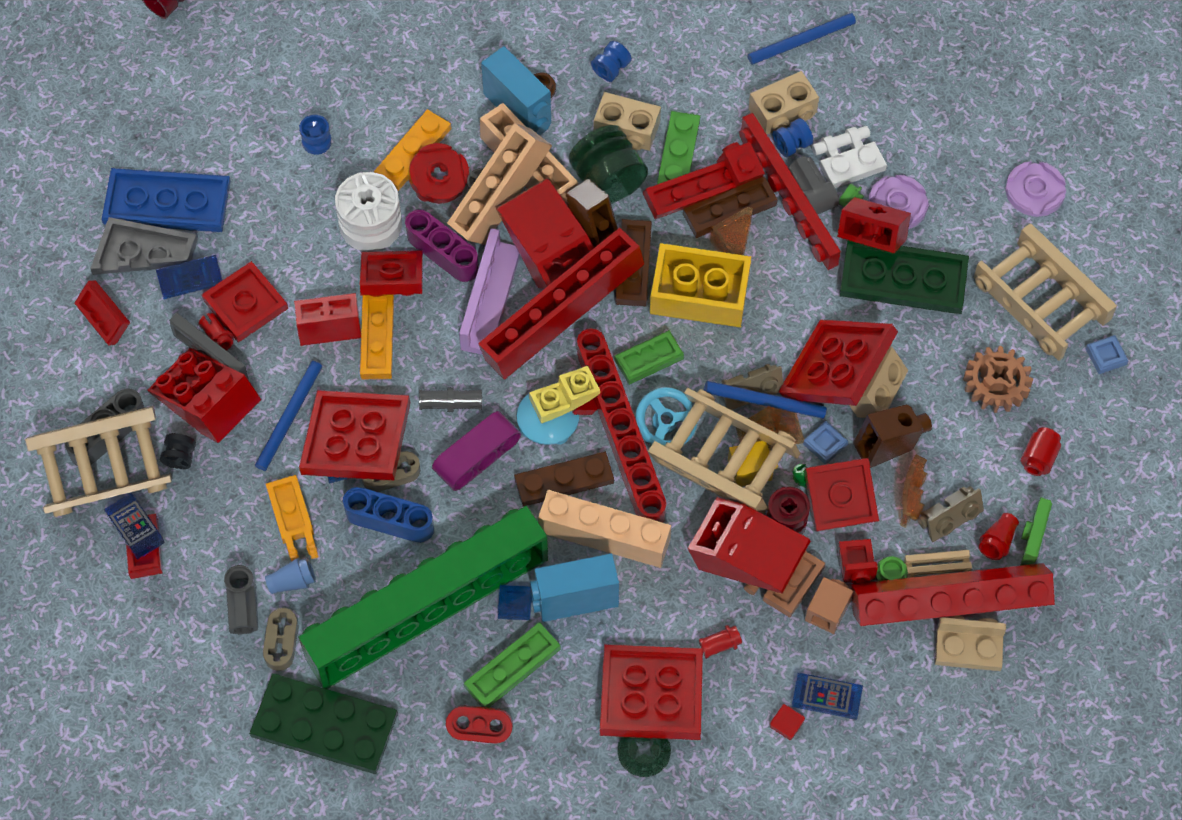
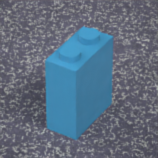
M505 46L481 62L483 94L496 107L504 103L526 127L531 128L538 135L543 134L551 124V91Z
M612 553L536 568L535 581H530L534 613H541L542 622L619 607V580Z

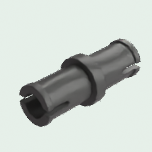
M447 387V390H419V410L447 409V412H454V409L482 410V390H454V387Z

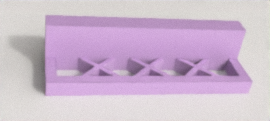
M490 229L460 329V346L463 351L482 354L478 343L500 326L520 258L515 245L500 242V230Z

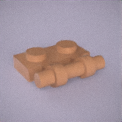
M805 551L783 594L767 590L763 596V601L790 618L825 568V562ZM746 584L744 590L751 595H755L760 587Z

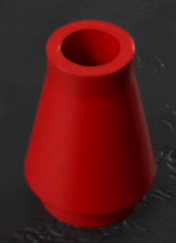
M1003 513L980 536V552L991 560H1000L1002 557L1007 556L1015 530L1019 525L1018 519L1010 513Z

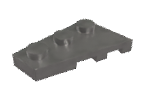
M109 217L90 268L92 275L163 269L189 263L198 241L196 234Z

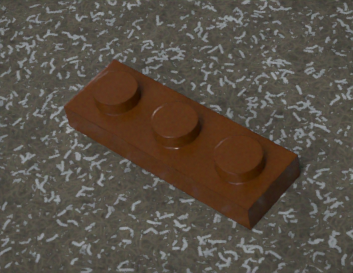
M765 176L686 207L683 209V216L695 238H698L777 206L778 199Z
M622 219L621 229L640 246L644 265L617 287L616 305L646 307L652 221Z
M606 451L514 474L522 507L544 502L548 490L572 495L614 484V476Z

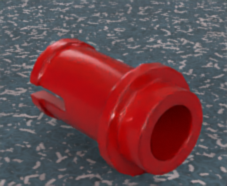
M214 313L207 314L210 324L204 316L201 317L198 325L205 334L226 351L233 345V334L229 330L224 329Z
M726 625L724 630L698 640L706 659L730 648L736 650L738 649L737 646L742 644L741 636L735 625L732 627Z

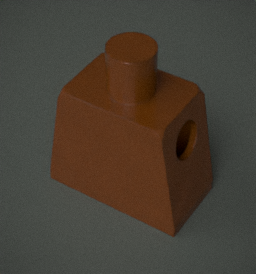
M907 404L867 415L853 445L861 459H869V465L872 468L912 451L920 436L932 430V422L926 413L916 416L912 407Z

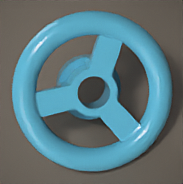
M658 388L647 393L639 402L635 415L642 438L650 445L654 441L664 446L666 442L670 443L671 440H664L665 434L672 432L678 422L684 421L694 403L688 400L685 393L674 388ZM658 398H675L684 405L687 411L674 412L671 409L665 408ZM649 405L655 411L651 420L652 427L656 431L655 435L650 433L645 424V412ZM661 416H669L671 423L664 424L661 421ZM697 424L684 444H686L694 435L697 428Z

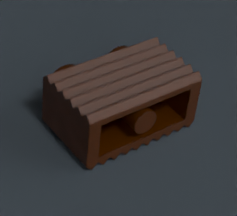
M585 180L567 192L566 197L568 198L570 210L587 233L594 248L618 229L609 194L598 188V185H595L594 182Z

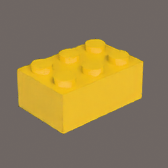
M660 243L650 296V314L741 328L752 256Z

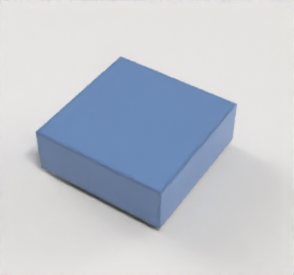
M1115 335L1087 344L1085 348L1098 374L1125 366L1128 363V359Z
M825 421L804 440L803 445L826 465L848 445V440Z

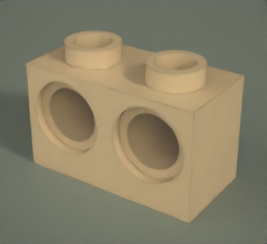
M800 71L750 93L748 109L751 113H754L768 135L781 127H789L790 123L798 118L804 121L811 119L817 113L819 96L804 73Z
M604 92L594 118V136L604 142L615 141L626 144L634 150L645 149L650 151L660 124L661 107Z
M889 347L858 405H849L857 417L866 418L868 414L889 409L908 369L893 347Z

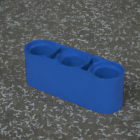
M361 487L351 488L343 496L346 517L354 525L418 543L428 541L434 534L432 512L422 504ZM358 503L366 505L361 510L351 509L352 506ZM386 512L396 513L393 518H382V515ZM418 520L427 522L426 525L420 528L412 526Z

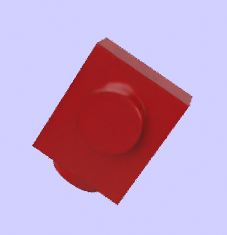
M735 142L722 149L723 153L716 161L717 163L724 161L735 187L763 177L765 174L750 142L742 145Z
M871 539L839 541L838 551L843 582L852 581L853 584L875 580L878 565L877 562H874Z

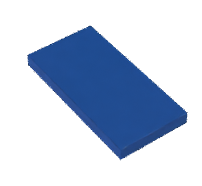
M111 168L101 219L102 223L106 224L110 217L166 229L222 232L231 182L230 176Z

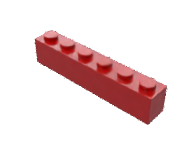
M619 227L481 340L478 345L485 361L504 380L640 269L644 265L640 246Z
M1044 563L851 584V590H853V615L860 626L1055 605L1053 573Z

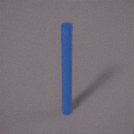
M849 13L749 53L747 55L748 60L753 65L856 23L853 13Z
M311 361L255 464L256 468L263 471L267 470L322 369L320 363Z
M706 381L704 391L711 395L824 419L827 411L826 406Z

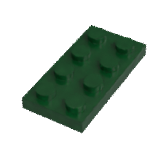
M848 240L839 296L962 314L969 256L901 246L895 253H891Z
M272 673L249 734L255 739L377 774L398 716V711Z

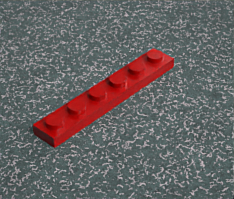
M754 113L742 117L741 130L739 131L742 143H751L762 168L768 175L771 189L773 192H779L786 213L789 216L793 215L796 219L797 229L803 239L808 238L812 245V253L819 263L823 262L827 270L838 266L840 249Z

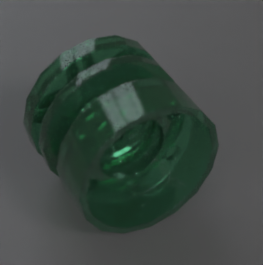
M617 125L603 126L588 133L578 141L569 154V163L576 171L577 176L582 181L591 180L595 185H598V188L609 194L611 204L635 192L648 175L647 165L639 153L632 149L631 141Z

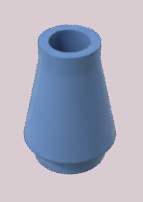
M298 557L274 573L265 576V581L269 592L274 594L309 588V584L315 583L316 578L309 559L300 560Z

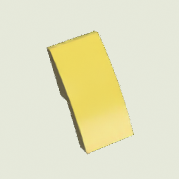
M586 366L559 375L558 383L529 392V400L542 424L584 405L598 396L600 389L589 367Z

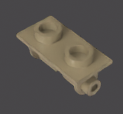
M766 364L764 367L748 372L747 378L739 375L728 380H722V384L774 395L779 393L783 385L781 366L777 367L776 365L770 366V364ZM724 397L726 408L730 410L749 404L748 402Z
M971 486L968 488L962 487L944 499L945 504L948 506L947 508L937 503L926 511L921 512V516L917 519L918 523L923 529L928 527L932 543L943 536L949 535L954 529L976 518L984 511L981 490L979 488L974 490Z

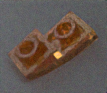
M917 454L907 472L900 499L899 520L900 526L904 528L907 527L911 519L917 521L925 504L921 503L924 492L921 490V487L928 476V473L924 471L927 459Z

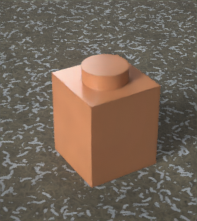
M823 577L807 609L805 621L835 634L851 602L853 590L849 589L840 580H829Z

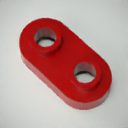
M461 705L455 707L448 714L446 729L457 740L497 744L508 739L513 730V720L502 709ZM461 716L467 717L470 721L469 726L466 728L459 726L458 718ZM492 720H500L503 728L500 731L493 730L491 728Z

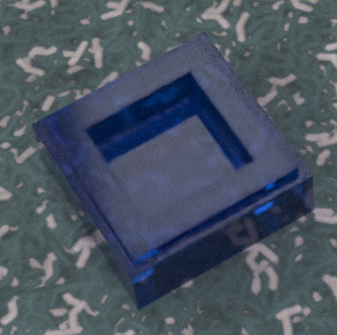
M500 585L498 619L531 620V587Z

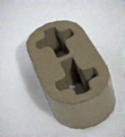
M400 452L394 481L380 480L374 482V479H362V483L366 489L376 492L410 483L416 480L420 474L419 459L412 452ZM402 462L412 465L410 466V472L405 473L404 469H400L402 468Z
M287 608L274 610L269 615L267 621L263 657L267 666L275 671H283L289 668L293 663L298 621L294 612ZM282 618H287L288 623L291 625H286L284 635H279L280 631L275 623H280ZM278 643H282L283 652L287 656H281L280 661H275L273 655L270 654L276 653Z

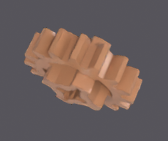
M1002 346L998 347L997 352H993L990 347H986L984 356L977 351L973 359L974 361H968L967 371H965L963 381L967 382L965 392H974L971 401L976 402L980 399L982 401L981 409L984 410L988 405L993 406V412L997 413L999 406H1003L1006 412H1010L1012 403L1020 407L1023 398H1028L1031 390L1029 388H1031L1033 378L1029 377L1031 366L1023 367L1025 358L1023 356L1018 359L1014 358L1015 350L1012 349L1006 354ZM978 372L981 373L980 376H981V378L983 379V381H982L981 383L979 382V379H978ZM1015 375L1018 379V387L1015 386L1016 381L1013 379Z

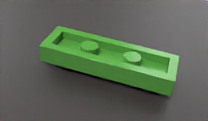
M671 111L657 184L690 173L701 115Z
M539 622L466 680L464 687L481 707L489 708L561 650V645Z

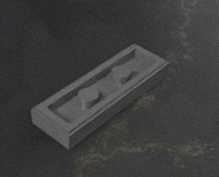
M178 313L169 320L173 335L186 346L244 374L249 379L243 363Z

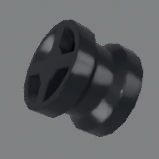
M167 434L164 439L166 448L160 455V462L170 468L189 469L192 464L190 454L195 450L196 441L183 434Z

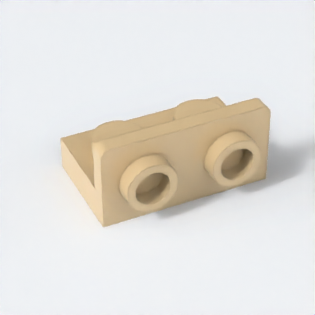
M960 615L940 618L936 631L935 665L1001 671L1003 636L1006 632V624L998 623L997 620L991 618H982L978 621L965 620Z

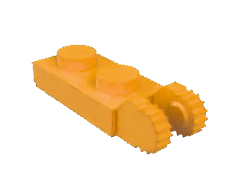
M293 475L266 483L283 544L286 543L291 561L299 557L293 541L304 537L307 542L306 548L309 556H311V559L318 558L312 536L314 531L297 476Z

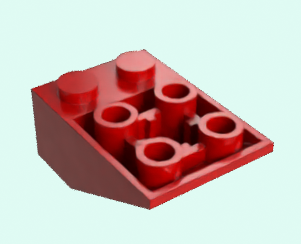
M548 178L496 208L536 286L544 290L594 249L587 233Z
M192 348L181 354L177 361L164 374L160 375L156 382L147 390L198 432L217 443L262 400L244 374Z
M716 497L691 541L688 550L700 571L783 594L811 541L806 536L745 504Z

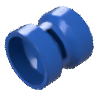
M610 41L604 48V53L598 54L591 61V66L598 76L607 82H612L619 75L620 68H625L632 61V57L622 44L617 41Z
M320 115L305 117L299 125L303 148L313 155L325 153L331 146L329 123Z
M801 118L791 122L787 128L781 127L773 131L772 134L777 149L786 158L795 154L796 149L800 147L804 149L814 142L809 126Z

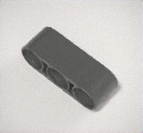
M130 388L122 389L80 424L145 407L141 396L136 390ZM129 405H136L132 410H124ZM131 426L119 429L118 442L132 431ZM100 434L87 437L88 443H85L91 465L107 452L105 440L101 439ZM65 442V448L71 461L78 466L73 447H69L68 442Z

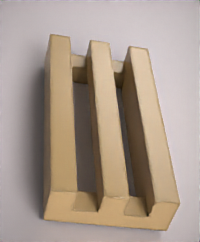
M969 550L905 555L904 563L907 566V578L921 574L971 571ZM962 561V563H951V564H939V565H927V566H916V567H912V565H917V564H929V563Z

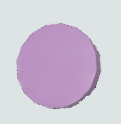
M1032 161L1024 162L1015 167L1008 176L1005 189L1008 201L1016 210L1034 217L1047 216L1057 211L1063 203L1066 194L1064 177L1056 168L1048 163L1039 162V164H1031Z
M895 175V177L890 178L887 176L880 179L873 185L868 198L870 202L911 213L909 229L916 227L924 219L929 206L924 187L915 179L905 175Z

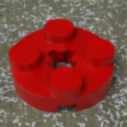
M442 143L429 144L418 151L410 163L408 178L412 189L420 200L442 204L451 202L462 195L467 184L469 167L461 153L458 154L451 149V146ZM436 167H439L441 172H446L447 174L441 180L431 175Z

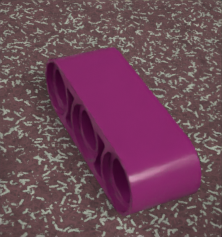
M414 210L406 216V234L412 246L418 250H423L425 256L455 279L461 282H468L476 278L479 269L478 254L472 245L424 210ZM418 227H423V228H425V229L420 230V231L414 230V229H416V228H418ZM441 244L448 245V246H446V247H444V248H438V247H437L438 245H441ZM464 261L470 262L468 265H460L459 263Z
M496 411L441 453L432 464V469L453 491L460 490L516 445L521 438V432L500 411Z

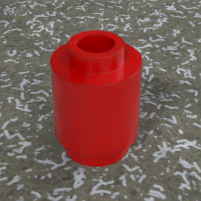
M1041 427L1031 435L1020 460L1026 472L1034 476L1050 473L1061 449V436L1056 431Z

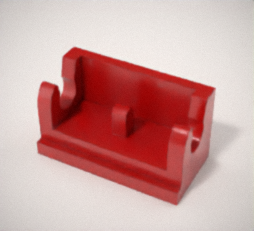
M356 293L294 301L300 346L361 338Z

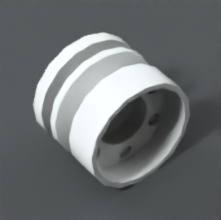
M363 172L348 177L339 186L335 195L336 212L342 237L354 249L365 252L380 251L389 247L399 237L402 229L398 190L393 182L382 174Z

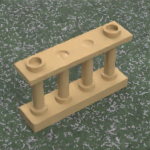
M1030 223L1021 230L1017 243L1019 249L993 269H990L983 261H980L977 264L973 278L981 291L991 294L1039 341L1041 349L1047 355H1053L1060 361L1068 347L1066 339L1090 320H1097L1104 326L1112 319L1117 305ZM1032 258L1040 265L1041 269L1012 290L1001 277L1024 259ZM1046 279H1054L1062 287V290L1035 311L1022 300L1023 297ZM1069 299H1075L1084 310L1055 332L1043 319Z
M687 388L684 393L694 405L671 442H666L664 446L654 441L648 450L649 454L656 463L720 497L745 504L764 514L768 507L762 498L763 494L761 491L784 453L798 459L801 453L795 444L796 440L786 432L779 431L777 434L716 403L715 398L704 390L699 389L698 392ZM704 411L719 418V421L697 457L693 456L690 460L681 455L683 453L681 448ZM733 425L746 432L725 469L723 471L720 470L717 474L708 469L709 465L707 463L729 427ZM757 439H760L773 446L752 483L743 488L735 483L734 477Z
M154 406L27 437L25 441L28 451L37 450V454L42 457L53 498V503L46 504L43 507L44 513L53 512L54 517L72 513V507L146 488L148 493L167 489L166 483L172 482L171 473L160 475L148 429L151 427L150 421L156 420ZM131 426L132 432L136 431L148 479L133 483L128 481L117 438L120 435L119 429ZM100 434L101 439L105 440L117 486L101 491L97 490L85 444L88 443L87 437ZM68 442L69 447H73L85 495L66 499L54 451L57 450L56 445Z

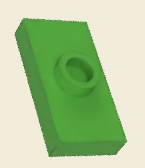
M670 330L615 355L614 360L630 385L684 360V354Z
M1040 497L1032 522L1026 521L1021 539L1027 542L1020 566L1035 564L1052 506L1051 500Z

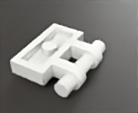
M868 126L858 129L852 127L846 129L844 134L835 137L831 135L823 137L821 142L811 146L815 156L826 153L828 158L820 160V168L827 181H830L835 188L886 171L887 164L875 141L865 145L861 141L870 137ZM850 144L851 150L839 154L837 148Z

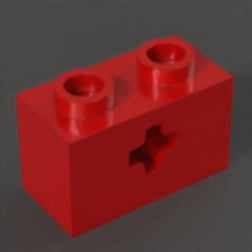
M854 197L841 211L837 237L895 253L907 240L911 213Z

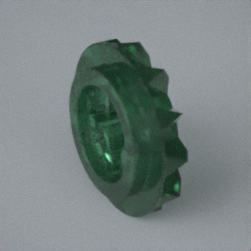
M622 737L618 742L619 761L625 770L635 776H654L660 773L670 760L671 746L668 739ZM636 742L644 746L652 742L650 747L652 757L644 753L634 759L638 753Z

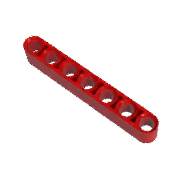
M585 329L577 338L578 360L581 368L589 367L600 389V394L594 398L635 514L663 523L666 517V499L605 337L597 329ZM593 345L596 346L597 349L587 350L585 349V347ZM602 371L607 373V375L599 377L595 373ZM607 398H614L618 401L610 404L606 403L604 400ZM617 425H625L628 428L626 430L620 431L616 430L614 427ZM632 451L637 453L638 456L628 458L624 454ZM637 479H645L649 483L640 486L635 484L634 481ZM653 506L659 509V511L651 514L647 513L644 509Z

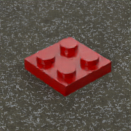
M423 250L362 252L360 296L380 297L382 295L401 294L403 296L422 294Z
M252 261L201 294L206 305L225 328L233 334L238 343L288 309L287 302Z
M868 458L804 469L815 532L879 521Z

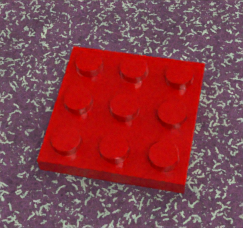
M820 320L781 386L779 393L784 398L798 401L857 406L896 337L897 329L893 324Z
M317 390L299 465L301 475L394 481L411 404L409 395Z
M604 644L600 736L701 740L703 649Z

